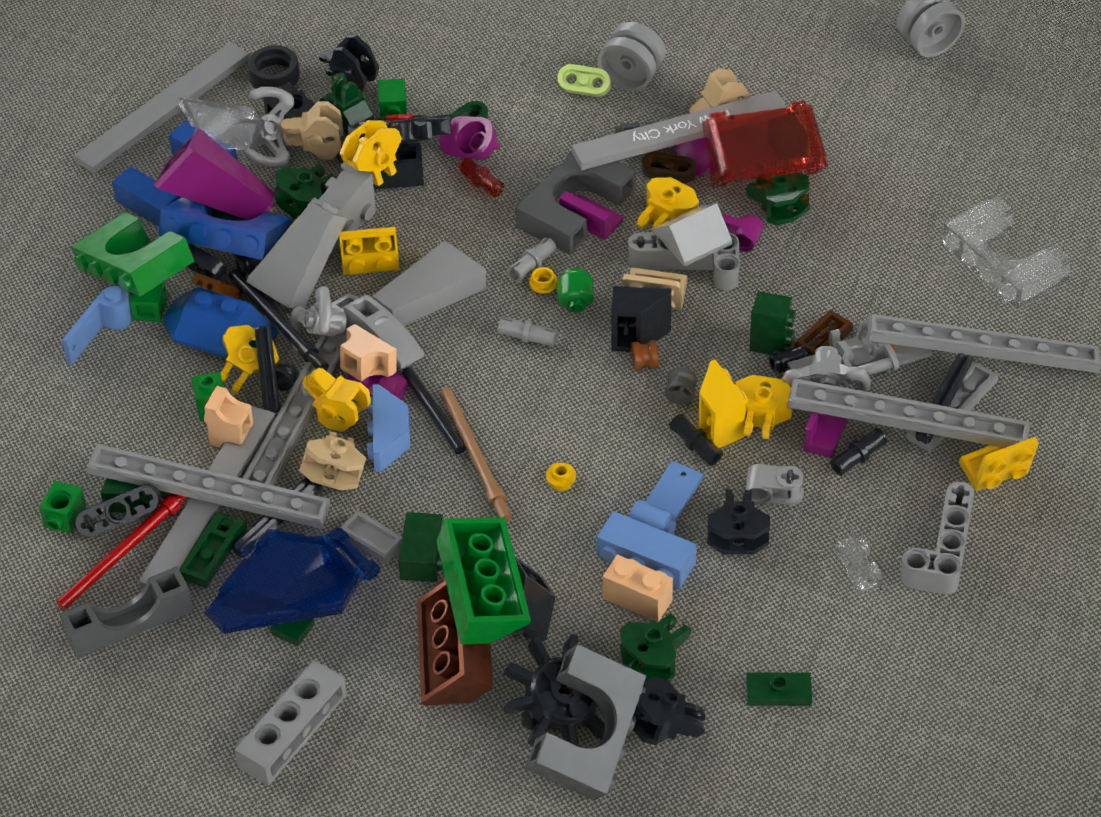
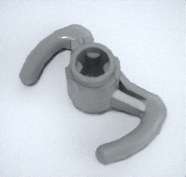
M260 87L251 90L249 93L251 99L275 97L280 102L268 114L254 120L250 125L251 139L259 145H266L275 157H266L253 149H247L245 156L254 163L264 167L276 168L285 166L290 160V153L282 143L280 124L284 120V115L293 108L294 98L289 92L276 87Z
M325 286L317 288L315 292V305L310 306L309 309L296 306L291 313L290 325L300 335L301 323L306 327V331L309 334L331 337L342 335L346 328V314L340 312L339 308H331L330 293ZM291 343L293 352L298 354V349Z
M831 346L817 348L815 355L812 356V364L800 369L787 370L782 377V380L790 387L793 378L839 386L841 379L860 381V384L856 390L866 392L869 391L871 385L870 376L865 369L841 364L839 351Z

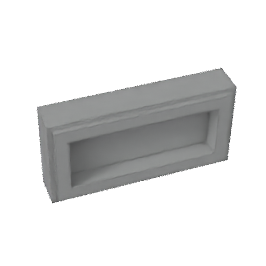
M359 510L338 529L340 537L385 564L400 551L402 536Z

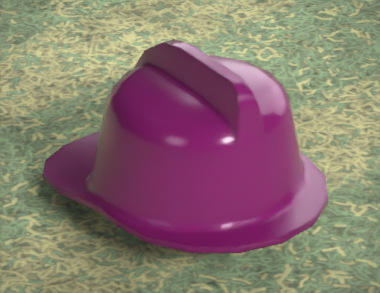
M457 116L451 119L452 134L440 135L439 137L441 149L445 154L452 157L484 160L494 150L500 149L493 124L489 119L483 117Z

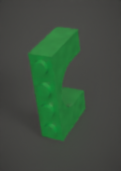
M126 212L71 246L75 254L74 262L81 271L88 272L96 278H101L111 285L121 286L126 292L129 291L140 297L194 262L185 237L171 231L139 249L147 244L149 239L140 218Z

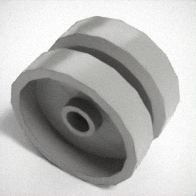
M908 0L897 16L896 28L899 34L906 41L910 42L920 55L935 57L946 52L956 43L965 28L966 19L963 12L957 6L950 3V0Z
M624 22L615 28L600 51L598 67L608 73L611 83L616 87L627 91H640L648 86L666 57V48L657 33L646 25L637 22Z

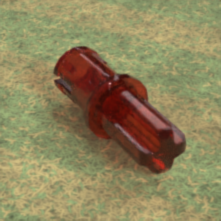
M464 158L459 163L458 167L461 173L471 179L475 187H481L492 197H498L503 192L499 187L504 188V183L491 175L487 167H480L470 158Z

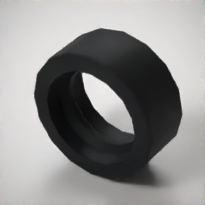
M279 45L266 46L255 51L248 60L250 82L255 89L260 87L278 88L287 82L295 86L300 79L298 57L294 51L287 47ZM270 65H282L288 68L278 74L260 72L263 68Z

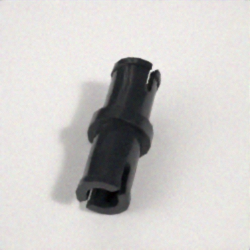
M678 414L672 419L669 428L685 441V446L690 451L695 450L709 466H713L720 461L723 451L707 438V433L703 429H697L683 414Z
M875 428L861 440L851 442L847 450L830 461L833 471L837 475L842 476L858 463H865L869 459V455L888 443L886 435L881 429Z

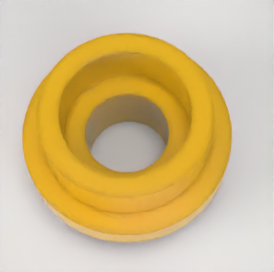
M537 268L529 278V286L536 293H550L556 289L557 276L550 268Z
M555 463L547 469L546 480L554 490L566 491L574 484L576 471L567 463Z

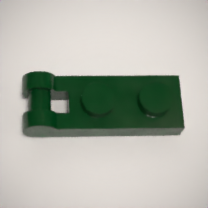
M217 512L179 568L184 580L207 588L232 550L233 544L246 532L247 522L238 518L232 520L228 518L227 514Z

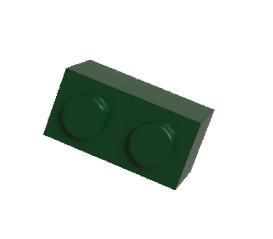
M761 291L757 292L751 311L749 351L771 355L775 350L782 352L786 350L787 346L792 347L795 330L790 329V327L794 326L796 310L791 309L792 297Z
M406 512L398 559L400 580L437 582L438 572L443 570L437 546V539L444 522L443 514Z

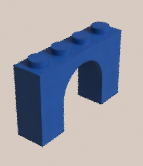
M186 120L169 134L172 155L200 128L237 160L236 147L189 120ZM130 166L112 181L115 201L159 227L161 208L182 197L156 188L154 186L155 179Z
M182 197L161 208L158 236L171 231L185 237L187 243L263 260L290 227L291 218L264 212L252 220H223L212 217L213 208Z

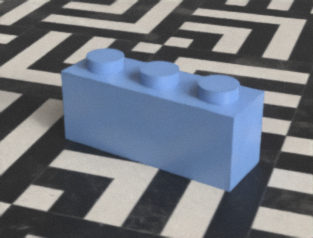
M615 511L612 512L597 536L598 557L609 563L613 562L617 554L627 559H634L643 566L655 571H662L667 576L673 578V587L677 589L682 587L696 564L697 544Z

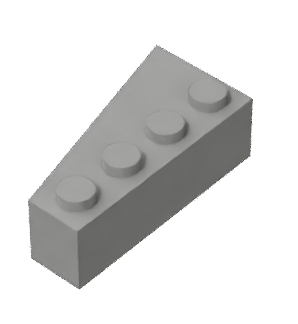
M343 162L340 166L343 170L337 178L331 177L325 184V187L328 188L319 200L313 198L311 202L322 205L326 201L339 208L338 213L347 218L341 231L357 230L376 213L373 176L369 171H358ZM339 237L331 253H334L340 245Z

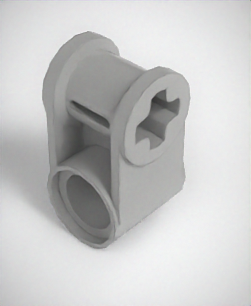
M754 464L747 470L745 490H752V501H754V504L796 505L802 501L804 496L801 486L804 481L803 472L795 466ZM789 474H792V481H789ZM788 490H791L790 498L788 497Z

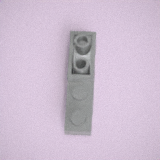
M349 293L331 303V308H339L340 312L346 314L347 326L351 327L356 324L396 348L397 366L402 369L424 357V351L407 329L385 307L367 294L358 298Z

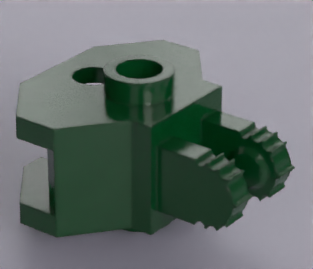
M341 72L336 73L332 77L331 92L320 98L319 101H328L341 111L343 134L348 136V125H357L359 121L374 120V115L366 103L363 92L357 89L358 87L352 81L348 82L347 76Z
M321 164L311 169L306 167L302 169L282 167L275 172L276 187L274 193L276 205L296 219L307 208L313 198L319 200L328 189L325 187L327 181L331 177L336 178L337 176L330 173L323 177L326 170ZM295 203L296 207H291L289 204Z
M800 172L786 175L776 174L774 177L762 174L757 177L756 183H749L745 189L749 198L761 203L762 210L766 211V221L773 225L793 223L810 209L809 194H807L810 191L809 176Z
M671 613L662 618L658 623L655 620H652L650 623L628 622L620 629L622 664L646 675L644 682L655 676L670 681L675 677L676 649L686 642L692 630L687 625H683L671 634L669 631L674 628L678 620ZM640 663L645 668H640L637 664Z

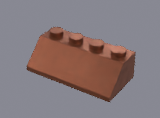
M445 580L417 600L421 704L425 706L472 703L493 689L490 644L460 645Z

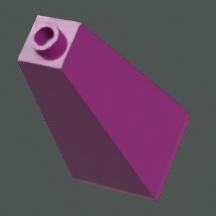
M200 128L163 166L154 183V186L160 190L246 220H252L264 212L269 213L274 207L272 201L275 193Z

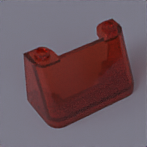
M806 101L790 103L788 108L726 116V112H715L709 114L710 119L702 122L712 188L726 186V183H741L744 180L773 177L778 174L786 175L805 172L806 175L818 174L828 168L827 155L812 105L806 104Z

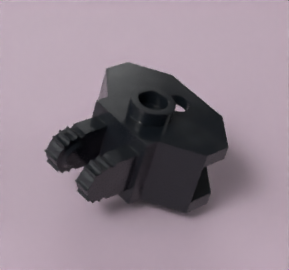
M348 34L335 49L324 50L318 56L321 63L329 64L325 69L327 76L333 77L336 73L342 72L347 76V81L355 83L358 87L357 89L362 92L365 91L367 81H375L378 76L380 67L370 46L358 35Z
M725 489L723 506L708 515L707 544L722 554L754 555L769 545L770 516L754 506L752 490L744 491L743 501H734L732 489ZM733 542H734V543H742V542H743V545H741V546H735V545L733 544Z
M655 676L644 682L643 687L646 688V692L641 693L640 703L636 706L633 715L636 717L633 731L642 742L657 745L668 738L675 740L677 734L700 737L705 733L704 722H702L705 720V709L699 707V705L696 706V704L685 702V695L680 694L667 679ZM640 717H646L648 721H644Z

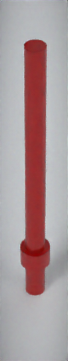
M177 494L173 496L168 495L160 502V507L62 595L56 601L57 605L62 610H66L168 516L172 517L181 509V504L188 497Z

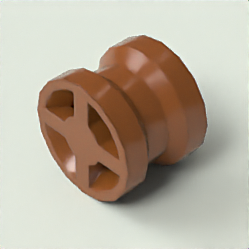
M655 339L649 340L645 344H640L639 342L631 343L632 361L635 371L642 370L643 367L648 366L652 369L659 368L658 349Z

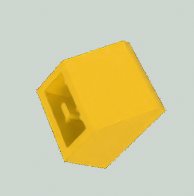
M396 226L340 232L339 240L343 275L400 270Z
M712 360L709 363L699 392L698 429H703L707 433V438L715 446L722 448L744 438L745 413L748 400L745 392L741 388L738 389L733 383L728 370L722 369L716 360Z

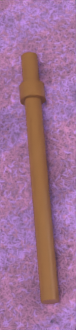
M446 387L441 390V396L487 491L485 494L490 506L495 508L498 516L505 517L507 523L512 519V515L505 503L507 500L503 489L497 486L452 389Z

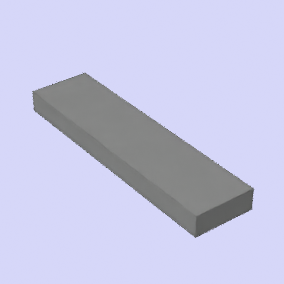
M973 362L949 407L970 411L997 383L998 374ZM908 430L906 434L907 440L930 453L945 438L944 436L934 435L931 442L924 444L922 441L916 440V431Z

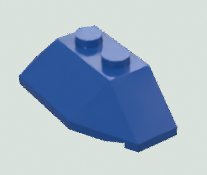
M200 287L177 297L162 318L173 342L223 358L228 356L222 338L229 327L249 325L255 329L260 326H270L273 341L278 335V330L249 302ZM250 341L249 345L256 348V341Z

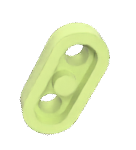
M568 64L563 66L558 72V83L568 93L601 97L606 95L611 88V79L608 73L600 68ZM570 77H576L575 83H568ZM596 81L603 82L599 88H595L593 85Z

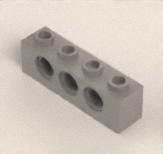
M315 660L306 669L300 670L294 683L287 691H282L278 695L273 707L267 713H263L258 718L251 732L247 736L241 737L237 742L234 751L238 768L269 786L347 696L345 678Z

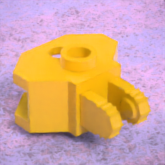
M367 120L346 136L340 155L345 163L356 170L371 172L373 183L376 186H380L383 183L380 173L382 170L389 176L397 173L393 162L396 160L395 154L402 138L397 129L387 128L385 122ZM365 133V137L359 139L360 135Z
M671 177L653 178L647 183V208L639 216L637 225L645 229L653 222L651 230L653 232L654 227L697 208L699 201L694 189ZM674 189H679L680 192L676 193Z
M249 325L229 327L222 338L228 356L225 361L226 365L221 371L222 382L226 381L232 367L242 373L232 386L231 392L235 395L238 394L248 377L250 378L253 373L259 372L257 348L249 345L250 341H256L255 329ZM273 342L274 359L276 364L278 362L279 356Z
M320 367L313 370L308 376L303 377V387L316 399L312 405L317 410L318 421L327 429L339 432L345 431L359 420L358 413L371 404L370 392L361 382L344 379L341 375L335 379L329 372Z
M751 375L736 381L735 385L738 389L741 388L745 392L748 400L745 413L744 436L750 437L753 428L760 427L762 428V439L769 440L771 429L774 430L775 425L792 418L793 408H788L791 387L782 379Z

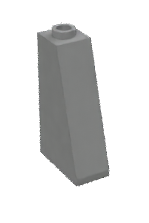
M324 201L322 205L311 202L249 275L246 282L288 308H295L296 306L305 308L347 218L339 214V208L329 202Z
M443 241L372 295V298L385 307L402 325H406L486 289V268L447 241Z

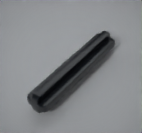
M260 326L255 328V339L263 408L275 413L280 411L272 333L270 326Z

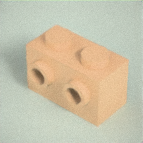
M617 554L602 576L604 600L650 620H655L657 623L672 602L673 578L667 576L662 571H655L643 566L634 559H627Z

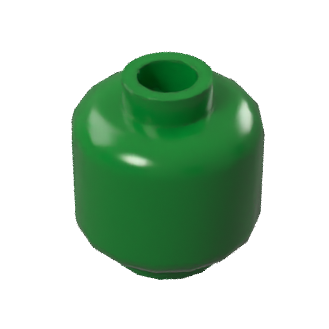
M569 268L558 277L556 288L559 305L567 308L570 312L577 313L584 311L585 307L593 303L595 298L593 279L585 270Z

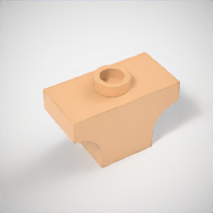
M356 324L347 328V342L340 345V369L360 381L372 375L390 377L396 373V348Z
M216 386L204 407V422L207 423L209 444L217 448H221L225 442L242 445L253 425L251 405L236 400L231 396L227 388Z

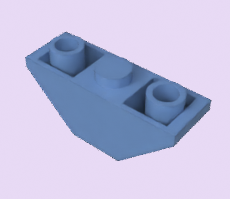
M373 384V397H370L371 404L367 407L368 414H373V419H367L368 437H373V442H367L368 460H374L375 472H381L411 447L409 406L379 384Z

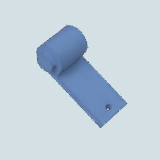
M121 286L105 288L62 339V346L64 347L68 364L72 365L103 326L120 330L131 324L132 313L128 292L123 290Z
M672 460L646 502L638 500L633 505L628 517L673 534L676 528V521L703 480L704 474Z

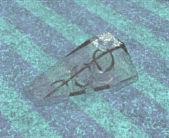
M179 97L178 104L184 115L190 117V126L196 127L194 133L200 128L223 149L256 150L264 120L255 113V109L245 105L235 106L201 98Z

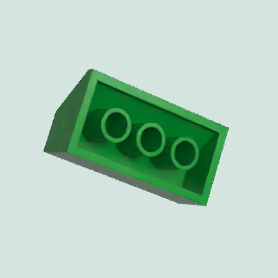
M505 517L445 518L437 539V546L460 645L491 644L530 624L531 618Z

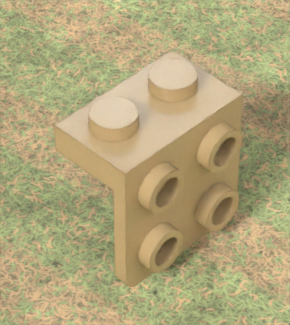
M632 267L630 274L623 275V287L672 288L671 312L674 310L682 311L688 281L687 275Z

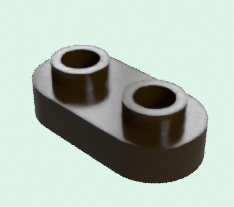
M650 152L642 159V172L651 179L671 177L685 184L695 179L696 163L693 159L685 156Z

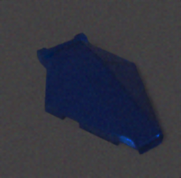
M338 528L324 536H305L303 533L268 529L255 544V551L248 559L244 558L219 588V595L209 607L205 608V615L223 634L342 614L360 582L365 579L371 580L375 578L380 572V566L374 560H369L348 539L349 535L342 528ZM336 548H340L358 567L355 568Z

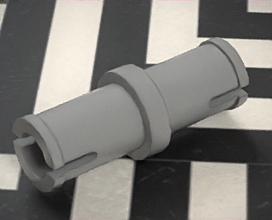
M545 237L532 249H526L522 253L521 258L507 268L509 278L512 281L516 280L518 283L532 270L540 268L542 262L556 252L557 247L554 241Z
M501 316L497 330L498 334L522 339L523 343L528 344L531 341L554 348L558 336L557 329L534 325V321L527 320L523 322Z

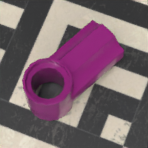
M722 214L729 233L738 237L739 251L750 252L753 250L764 229L762 221L753 215H744L739 219Z

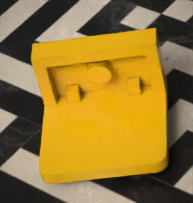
M1036 437L1006 448L990 445L961 456L959 464L975 491L984 488L993 489L1005 480L1011 478L1019 479L1029 472L1039 442Z

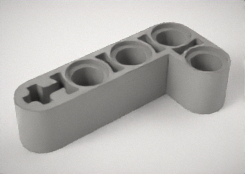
M654 232L635 233L628 239V263L632 268L646 270H713V283L716 288L730 291L735 289L739 283V240L736 235L729 233L732 239L731 245L684 267Z
M954 482L947 488L936 551L911 548L904 553L900 579L906 587L940 594L954 593L958 589L974 500V489L968 483Z

